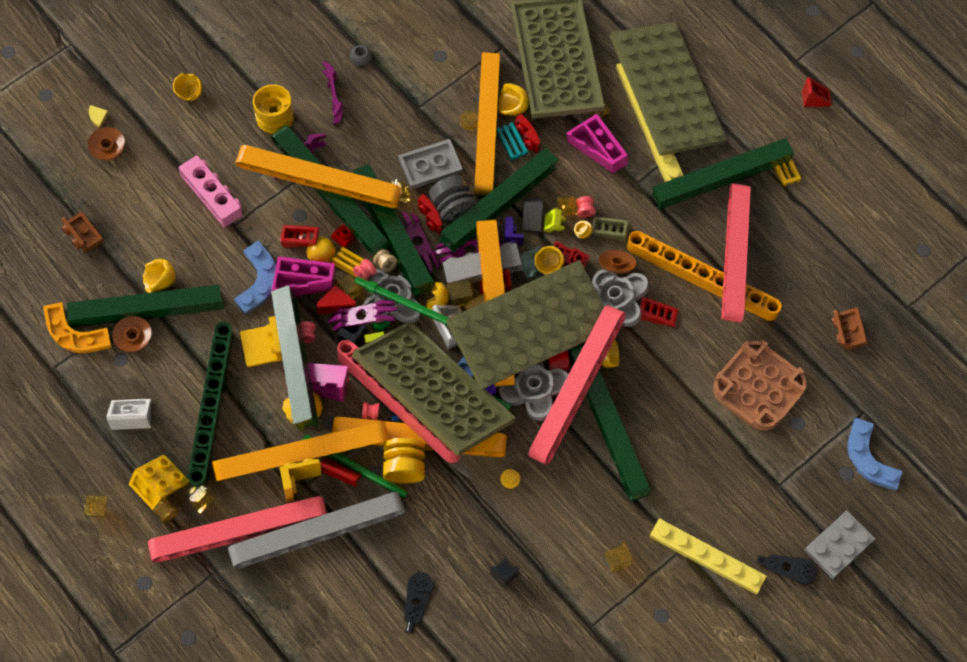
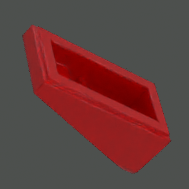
M283 225L280 243L282 247L287 248L317 245L320 228ZM310 233H314L313 240L309 239Z
M642 297L640 320L670 327L675 326L678 313L677 308ZM653 309L657 310L656 315L652 314ZM661 311H664L663 318L660 317ZM668 312L672 313L670 320L667 319Z

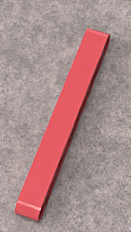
M731 183L728 196L721 319L742 323L745 310L751 187Z
M608 305L602 310L530 447V458L545 465L551 462L624 323L625 312Z
M349 340L341 341L337 347L339 363L342 366H348V371L442 458L450 463L458 462L461 455L457 456L439 438H436L437 436L424 426L414 414L410 413L400 401H396L398 399L387 389H383L385 387L378 380L370 377L372 375L352 357L353 351L358 349V347Z
M321 496L312 497L150 539L148 547L151 561L154 563L163 562L245 541L325 515L327 510L324 498Z

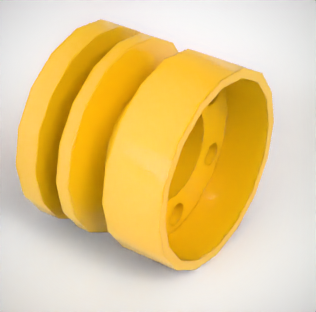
M266 85L256 91L253 96V108L258 127L270 134L275 133L284 125L290 128L294 121V112L289 91L279 85Z
M395 438L384 443L385 452L383 458L386 461L383 464V478L385 480L398 484H410L424 479L425 464L422 460L425 458V444L422 441L412 438Z

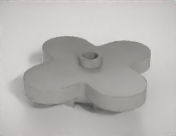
M376 269L377 274L368 278L369 282L374 281L380 287L418 303L413 298L414 295L411 291L410 283L404 278L402 273L395 277L389 276L380 269ZM370 293L371 296L365 300L363 305L373 304L377 301L392 300L377 293ZM397 302L391 306L397 307V311L380 314L393 315L404 324L407 322L414 323L420 317L419 312ZM363 310V315L366 317L367 313Z
M606 269L598 271L594 275L592 283L603 306L608 305L625 312L626 316L622 326L631 327L637 324L641 319V310L636 301L645 296L649 290L647 278L640 273H633L619 278L616 273Z
M543 362L518 373V376L515 378V385L500 386V397L512 406L525 404L528 415L534 420L542 421L546 419L553 405L551 398L558 396L569 374L563 369L546 370Z

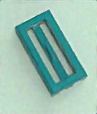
M513 122L509 123L508 126L503 125V128H496V133L511 161L528 154V150ZM509 130H511L522 152H520L519 148L517 147ZM503 132L506 133L514 151L516 152L515 155L513 154L509 144L507 143L503 135Z

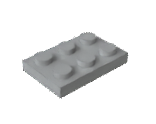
M450 139L398 155L410 189L463 173V168Z
M846 510L811 542L804 551L834 579L875 538Z

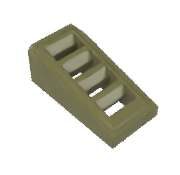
M593 216L591 235L628 243L631 232L629 220ZM599 223H602L601 229L597 230ZM606 225H609L608 231H605Z

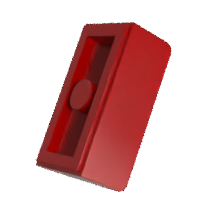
M325 459L320 463L321 472L354 487L357 486L362 477L360 473L330 459Z

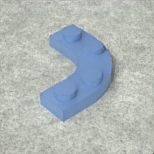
M259 240L243 250L244 255L257 271V279L248 290L234 298V302L245 316L265 303L272 295L271 290L276 265Z
M855 418L847 447L849 458L857 468L856 471L871 483L896 491L902 471L883 465L873 458L869 450V440L874 424Z

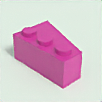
M595 114L566 133L568 143L610 172L615 173L628 164L627 153L598 114Z
M278 256L271 291L288 285L296 296L329 291L334 286L335 264Z
M308 363L313 392L322 398L344 402L349 384L348 366Z

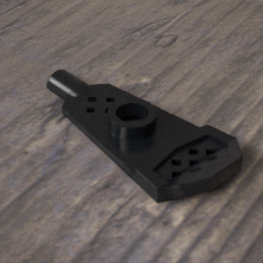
M758 555L756 563L766 565L767 570L793 579L804 585L815 581L817 569L811 559L779 555L763 557ZM784 564L790 566L789 571L783 569Z
M418 571L408 579L404 620L407 622L405 632L413 633L415 624L420 623L434 587V583L428 573ZM414 599H418L420 601V604L418 606H414L412 604V601Z

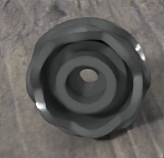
M357 45L352 48L349 57L353 64L364 66L372 59V53L368 47Z

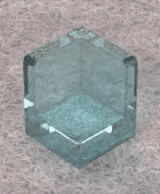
M540 246L520 255L522 268L528 278L540 273L535 266V255L541 250Z

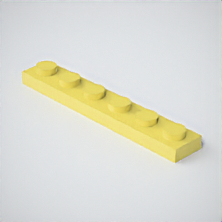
M660 518L649 536L653 540L756 595L766 578V575Z

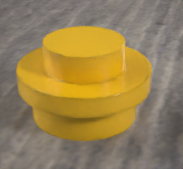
M579 221L574 227L575 235L579 239L589 237L592 233V225L587 221Z
M507 469L501 474L500 480L505 488L513 489L519 485L520 475L516 470Z

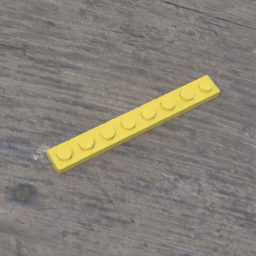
M621 63L616 64V70L664 181L667 182L683 176L674 153L659 155Z

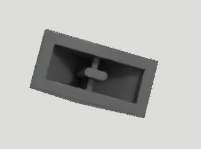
M524 197L522 232L541 233L542 198Z

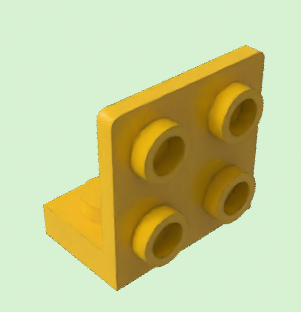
M275 316L268 317L269 325L240 332L247 367L282 360Z
M162 455L135 469L129 481V486L155 512L160 509L167 495L188 485L189 480L165 455Z
M308 458L301 463L289 462L280 467L286 502L294 501L293 494L297 493L295 481L322 475L319 459Z

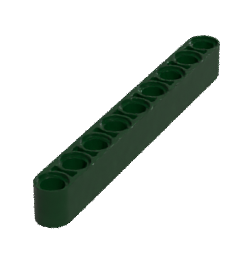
M284 125L270 136L274 144L284 155L322 165L287 125ZM313 188L373 257L379 250L390 246L386 237L351 197Z
M220 322L214 329L192 448L188 480L191 487L197 491L203 490L207 486L234 339L232 327L228 322ZM223 331L229 332L227 335H220ZM219 349H225L223 353H217ZM215 367H222L220 371L213 370ZM214 384L219 385L216 389H210ZM211 402L216 403L214 407H207ZM205 421H212V424L209 426L203 425ZM209 439L207 444H200L201 440ZM200 457L206 458L203 463L196 462ZM196 476L203 477L199 482L193 481Z
M586 342L568 350L573 366ZM599 370L586 393V398L626 493L632 502L650 496V487Z

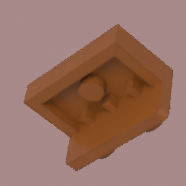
M83 212L78 213L69 220H66L65 217L61 219L63 226H61L62 230L67 236L71 235L73 238L71 241L76 249L81 248L84 254L104 242L101 235Z
M858 307L840 313L838 310L833 311L835 317H832L834 327L838 328L839 334L836 337L839 345H842L845 350L868 344Z

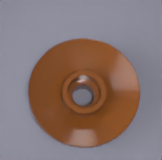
M103 127L95 130L90 135L87 146L93 157L99 160H111L122 153L125 147V140L119 130L112 127Z
M609 250L599 256L600 265L610 272L628 273L636 267L635 258L623 251Z
M129 316L123 318L115 325L112 336L115 345L120 350L138 352L149 344L152 331L148 322L143 318ZM136 335V338L130 339V336Z

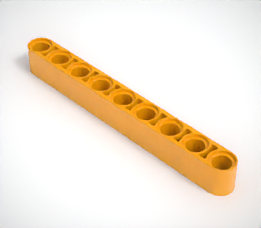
M482 52L474 195L486 196L493 190L500 53Z
M248 145L241 146L235 162L238 167L245 170L389 208H397L402 193V188L392 183Z
M496 220L476 222L485 302L505 293ZM513 375L494 384V386L515 385V377Z
M634 231L629 235L627 249L630 253L723 298V286H719L717 282L723 284L724 272L640 231ZM633 241H638L640 244H634ZM650 249H654L656 252L653 253V252H651V251H649V250H650ZM667 257L672 258L673 261H669V260H667L666 258H667ZM683 266H688L690 269H685ZM699 274H705L707 277H701ZM746 284L745 310L765 320H775L780 313L781 302ZM751 299L757 300L758 303L752 302ZM768 307L773 308L775 311H770Z
M335 417L333 419L332 433L382 421ZM385 421L389 440L395 438L417 439L425 444V450L435 451L407 424ZM496 433L462 454L504 457L506 455L507 435ZM385 442L377 443V444H373V445H381V446H384V443H385Z
M385 421L216 460L212 464L216 481H221L280 467L289 462L297 463L308 458H318L386 442L389 440Z

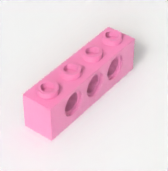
M196 155L179 166L181 177L224 228L242 216V204L237 198L234 199L231 196V191L226 185L223 186L220 183L218 175L209 170V165L204 159L201 160Z

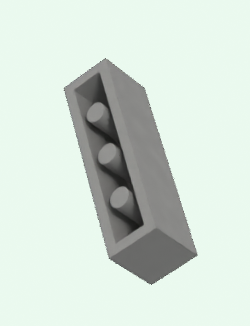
M516 243L503 244L500 247L502 271L509 269L510 273L523 270ZM470 252L465 254L464 257H451L443 262L450 289L482 281L479 253Z

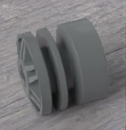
M461 175L446 177L437 182L429 191V196L434 206L437 207V212L442 222L447 224L453 223L477 203L473 198V194L469 191L464 177Z

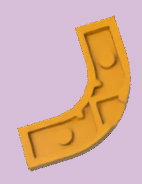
M62 302L43 306L48 331L53 340L62 348L76 353H91L112 348L108 328L90 332L75 331L67 324Z

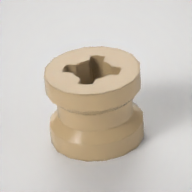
M387 249L379 250L373 258L374 264L385 273L391 272L397 265L396 257L391 255Z

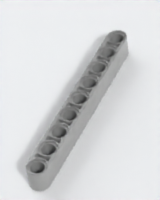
M392 492L233 544L228 547V552L233 568H243L400 516L405 513V509L399 493Z

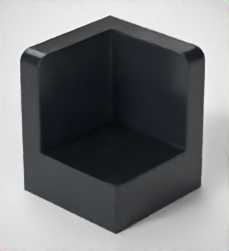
M362 324L361 327L341 328L337 333L338 341L349 340L358 346L364 335L367 334V326Z
M506 559L496 567L492 566L490 570V575L503 588L519 574V568L517 566L514 568Z

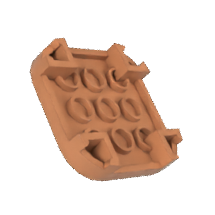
M746 341L726 366L718 372L713 383V393L722 405L751 427L762 431L771 430L782 421L801 398L807 387L806 378L801 367L798 369L769 348V343L766 341Z

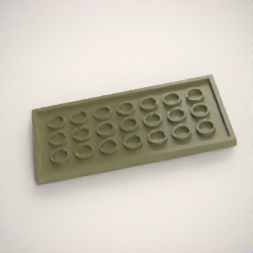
M526 0L511 2L510 7L532 119L604 111L605 106L582 0Z
M676 22L611 32V41L660 156L725 144L726 136Z
M578 260L450 317L446 322L480 389L483 390L586 342L604 306L581 261Z
M407 322L353 351L352 357L457 456L515 421L516 417L485 389L481 390L478 383L412 322Z

